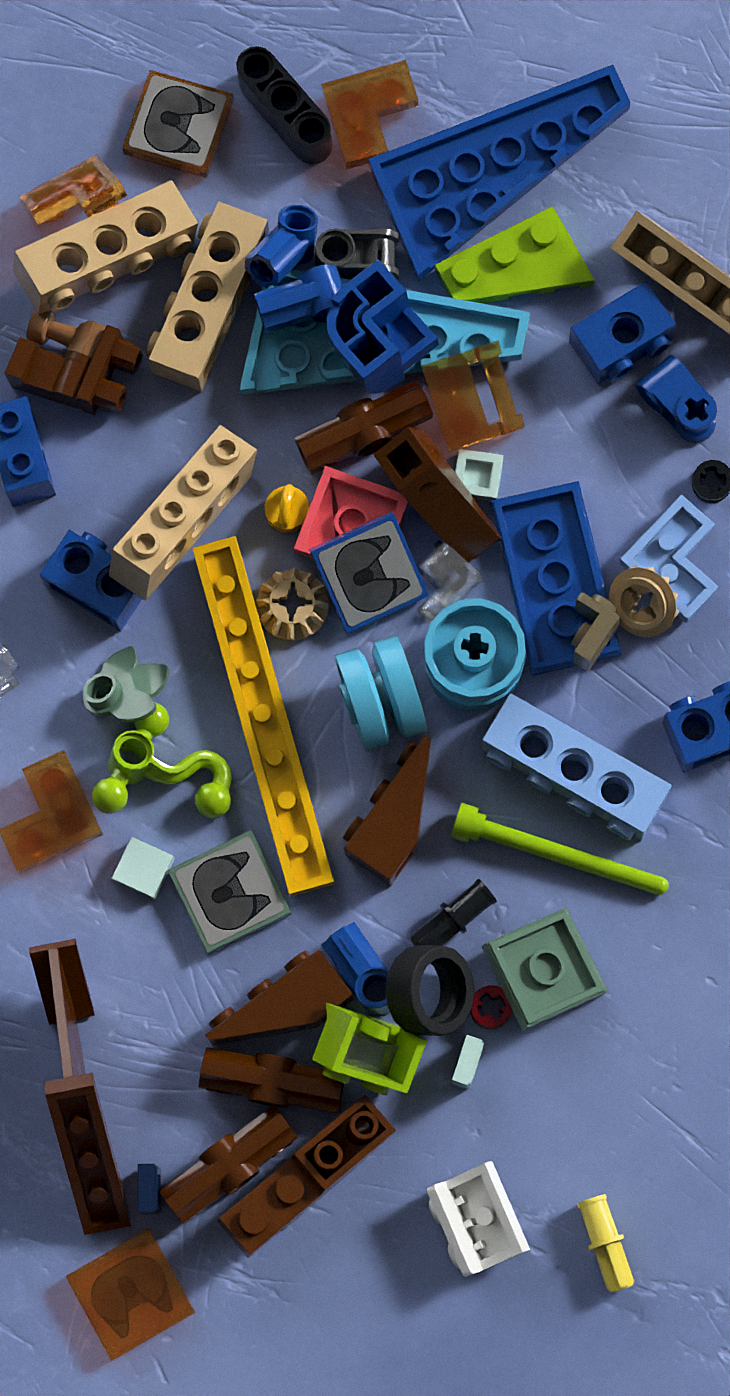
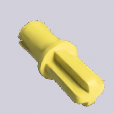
M603 1194L579 1202L577 1206L580 1209L591 1241V1245L587 1246L588 1250H594L607 1290L609 1292H617L631 1287L634 1284V1279L621 1244V1240L625 1239L624 1235H618L606 1200L607 1196Z

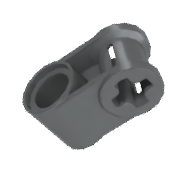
M387 228L367 230L328 229L321 233L316 241L315 267L324 264L335 265L340 278L351 280L378 260V251H380L382 264L398 280L399 270L395 267V246L400 242V235L395 230ZM337 249L344 252L346 257L341 261L334 262L325 258L324 254L329 250Z

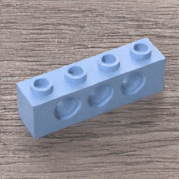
M512 693L509 694L482 739V750L488 752L485 758L492 764L506 771H509L511 767L516 768L528 775L526 782L535 789L546 794H550L551 790L556 791L568 798L566 805L572 810L586 817H590L592 813L608 821L606 825L608 830L625 840H631L632 836L642 841L672 787L666 781ZM529 738H537L545 744L547 750L542 756L531 758L522 752L521 744ZM569 761H577L585 767L587 774L578 781L568 780L561 772L562 765ZM608 784H617L625 790L627 798L620 804H611L602 797L601 790Z

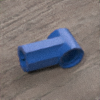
M290 205L281 209L278 214L277 226L245 259V270L251 275L254 283L267 289L272 284L277 285L295 265L305 264L312 260L315 252L318 216L314 210L303 205Z
M332 264L316 266L302 273L296 281L255 293V301L265 332H273L311 319L316 323L327 322L326 318L332 304L331 299L343 286L337 267Z
M355 922L341 927L331 934L321 946L368 1013L376 1016L390 1013L386 998L380 1002H372L366 998L367 987L372 982H387L388 969Z

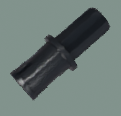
M477 879L472 886L448 905L443 902L440 905L442 910L411 934L410 940L413 946L443 945L459 931L464 934L467 932L465 926L490 905L495 904L497 900L480 879Z

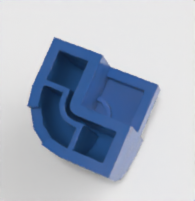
M379 259L342 286L331 299L332 304L326 318L329 342L337 357L370 394L381 393L405 379L404 371L439 345L437 336L409 306L406 289Z

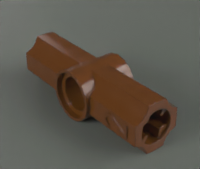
M414 381L378 399L364 398L347 405L337 413L335 419L294 437L295 443L304 464L311 475L323 470L325 466H333L353 455L364 457L377 452L390 442L392 437L400 434L407 427L413 428L432 419L433 412L422 387L417 381Z
M206 1047L198 1087L207 1091L245 1096L248 1101L268 1106L274 1105L275 1107L288 1108L289 1105L338 1114L344 1083L323 1075V1068L300 1065L291 1058L265 1053H256L255 1056Z
M272 1105L234 1135L229 1133L210 1146L198 1157L199 1162L178 1175L159 1192L185 1225L223 1195L227 1197L243 1187L260 1172L259 1168L292 1145L298 1137L276 1107Z

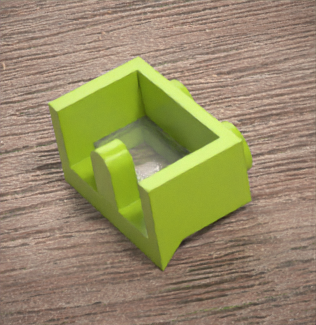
M326 1003L327 1020L312 1060L324 1066L322 1074L349 1084L351 1077L361 1079L360 1086L381 1095H387L389 1088L408 1093L427 1040L416 1034L405 1032L398 1025Z

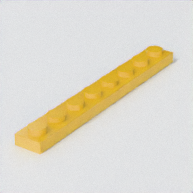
M233 536L193 547L192 550L289 896L293 897L335 885L237 538Z

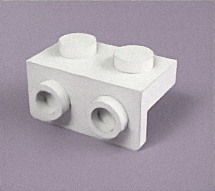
M492 1161L483 1163L447 1181L427 1188V1193L430 1197V1212L435 1221L442 1226L449 1242L448 1253L450 1259L461 1270L464 1277L484 1271L530 1250Z

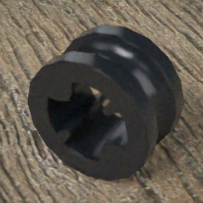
M719 460L704 461L697 466L692 477V488L695 495L708 503H716L725 499L730 493V468ZM707 471H715L717 478H724L725 486L719 484V492L711 493L708 485L700 484V477L706 479Z

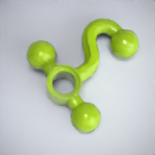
M155 702L157 709L152 715L143 720L134 721L136 730L126 731L115 740L108 760V770L111 776L100 780L93 787L92 801L95 807L102 813L113 814L121 811L127 804V784L140 782L144 777L158 783L178 784L189 778L197 770L206 768L213 773L214 778L212 782L202 785L197 790L195 805L204 817L217 818L224 815L230 808L231 798L228 790L232 776L231 769L226 760L218 753L209 750L195 751L174 766L166 765L153 757L154 745L151 739L162 735L168 729L170 723L166 708L160 703ZM124 751L135 752L140 756L142 762L139 764L126 763L121 758L120 753Z

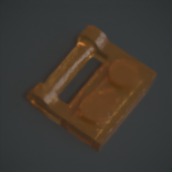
M499 340L421 365L449 452L525 427L522 413L517 414L499 359V355L502 354ZM480 361L482 362L500 420L489 424L487 423L469 365Z

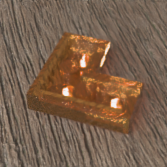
M406 60L321 84L322 93L346 170L368 164V159L388 152L378 120L379 117L418 106V97Z
M94 155L20 196V199L28 214L37 225H40L43 222L50 223L62 218L67 213V209L75 204L89 218L94 214L117 205L118 201L125 198L127 194L120 180L97 155Z
M64 750L22 769L40 811L0 829V835L19 874L103 835Z

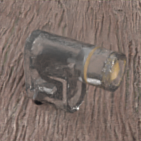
M440 540L434 544L435 549L417 567L420 574L436 588L417 608L418 614L429 625L443 608L459 600H464L483 580L474 567L448 544Z

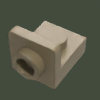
M581 592L576 599L575 610L591 620L593 624L591 625L585 621L574 636L571 645L576 648L574 650L573 663L589 672L618 629L620 616L615 613L616 607L604 597L598 594H593L592 597H589Z

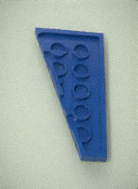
M614 65L607 66L368 159L371 173L396 231L400 235V240L418 282L435 269V264L447 259L630 109L631 102Z

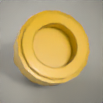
M291 484L273 490L265 502V516L269 525L282 533H294L301 530L310 507L308 499L300 489L295 488Z

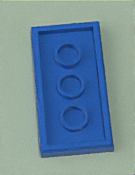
M579 481L491 500L490 506L496 530L502 537L499 543L519 625L524 633L525 650L531 675L535 676L578 666L573 663L574 650L576 648L571 645V642L585 621L591 625L593 622L575 610L576 599L583 592L589 597H592L593 594H598L608 600ZM617 632L614 633L595 662L621 656L622 652Z

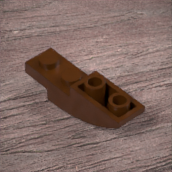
M366 1095L362 1096L296 1151L291 1159L224 1213L217 1222L245 1256L249 1258L343 1180L394 1134L396 1130Z

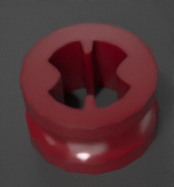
M495 985L484 986L474 993L470 1010L471 1017L478 1026L484 1029L494 1030L502 1027L508 1021L512 1008L502 988ZM487 995L492 1001L500 998L504 1007H500L499 1012L503 1013V1015L495 1020L490 1014L482 1017L477 1009L483 1007V1003L479 1002L481 998Z

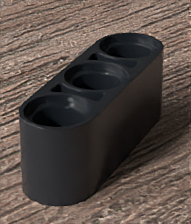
M259 46L243 50L236 62L239 87L243 95L297 158L308 164H319L325 161L332 151L331 126L326 115L270 51ZM254 69H262L268 72L265 76L257 79L247 76ZM285 100L295 104L291 109L284 111L274 107L278 102ZM309 132H316L323 136L319 141L313 143L305 142L301 139Z

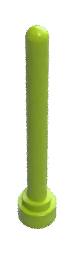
M461 803L450 837L466 843L469 842V839L479 841V838H483L656 895H663L669 889V883L664 877L485 820L487 815L478 813V807L466 803Z

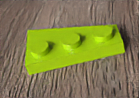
M553 206L435 264V272L450 298L482 304L509 300L510 296L535 292L538 295L554 293L555 289L578 286V289L593 287L595 279Z

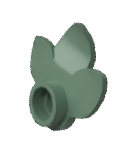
M132 646L124 648L110 656L103 664L101 673L92 676L85 683L83 688L84 705L94 716L105 717L113 715L122 722L143 720L156 711V704L152 698L157 696L165 687L170 669L164 664H138L135 649Z

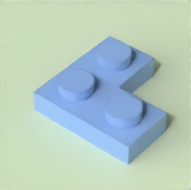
M681 494L620 558L619 564L626 570L635 565L642 568L654 566L655 572L660 576L670 577L669 585L672 591L679 593L676 600V609L680 611L678 616L685 623H688L719 588L718 585L687 559L696 547L714 530L715 523Z

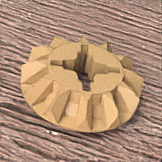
M635 565L617 575L609 590V601L616 607L615 613L620 616L619 624L626 631L639 637H654L664 633L671 627L675 617L680 612L676 609V600L679 593L672 591L669 585L670 577L660 576L655 572L654 566L642 568ZM646 592H652L654 595L650 601L651 606H646L637 611L635 607L639 604L638 601L641 599V595Z
M292 568L283 572H275L271 578L261 584L256 600V608L261 624L269 633L283 640L296 641L310 637L322 627L328 615L329 599L325 586L321 584L313 573H306ZM291 587H295V592L300 601H306L305 606L297 607L293 621H290L286 607L279 605L280 601L288 599Z

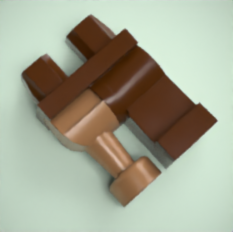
M34 310L27 327V339L19 338L4 373L11 387L57 403L82 409V411L92 415L96 414L98 408L119 413L126 399L127 389L126 386L110 381L115 368L135 375L143 359L141 348L124 340L120 329L110 325L103 326L95 321H86L81 323L79 327L56 322L55 313L51 310L39 315ZM51 339L68 347L63 357L62 355L39 348L37 343L43 345Z

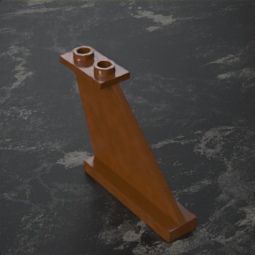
M76 938L29 947V954L49 1025L57 1023L63 1078L44 1082L45 1097L84 1235L131 1226L130 1212L93 1073L86 1074L77 1019L95 1016V1011Z

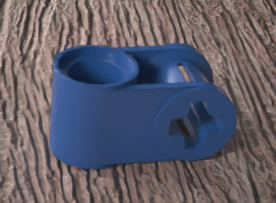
M669 355L635 385L638 393L648 406L660 414L684 440L692 443L703 442L714 433L717 415L715 400L693 378L685 365L673 355ZM691 412L695 416L703 413L704 420L701 421L695 417L690 421L688 420V413Z

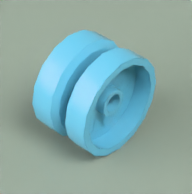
M482 598L459 600L443 608L430 623L424 640L426 677L434 692L449 705L467 711L490 709L506 701L509 694L519 685L526 655L524 633L515 616L503 606ZM472 651L479 652L480 659H469V653Z
M396 635L374 642L372 656L377 672L372 674L364 654L357 648L334 655L342 683L339 685L350 722L356 726L365 752L388 745L390 732L385 717L388 714H391L397 732L404 739L428 732L416 685L405 653Z

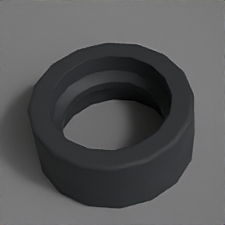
M418 945L405 949L395 958L388 972L385 989L387 1006L394 1022L405 1032L428 1036H443L455 1032L465 1023L473 1003V977L466 960L455 949L443 945ZM429 964L436 970L441 990L439 1003L434 1014L430 1017L426 1015L422 1007L419 993L421 977Z

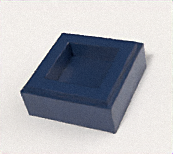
M154 1163L138 1164V1213L142 1215L159 1214L161 1212V1193L159 1192L161 1190V1169Z

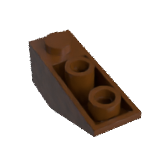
M407 427L373 454L398 491L465 565H468L502 538L424 429Z
M426 735L418 745L413 742L409 743L396 763L401 767L392 782L384 779L370 798V802L374 804V807L365 819L357 816L343 836V839L348 842L344 847L345 855L390 887L418 849L431 751V739Z
M319 949L312 955H309L305 950L284 966L288 973L272 984L269 979H266L254 987L246 995L250 1001L235 1012L232 1007H229L211 1020L209 1025L212 1030L205 1036L212 1045L317 1028L327 1020L326 1003L344 1008L354 1000L353 994Z

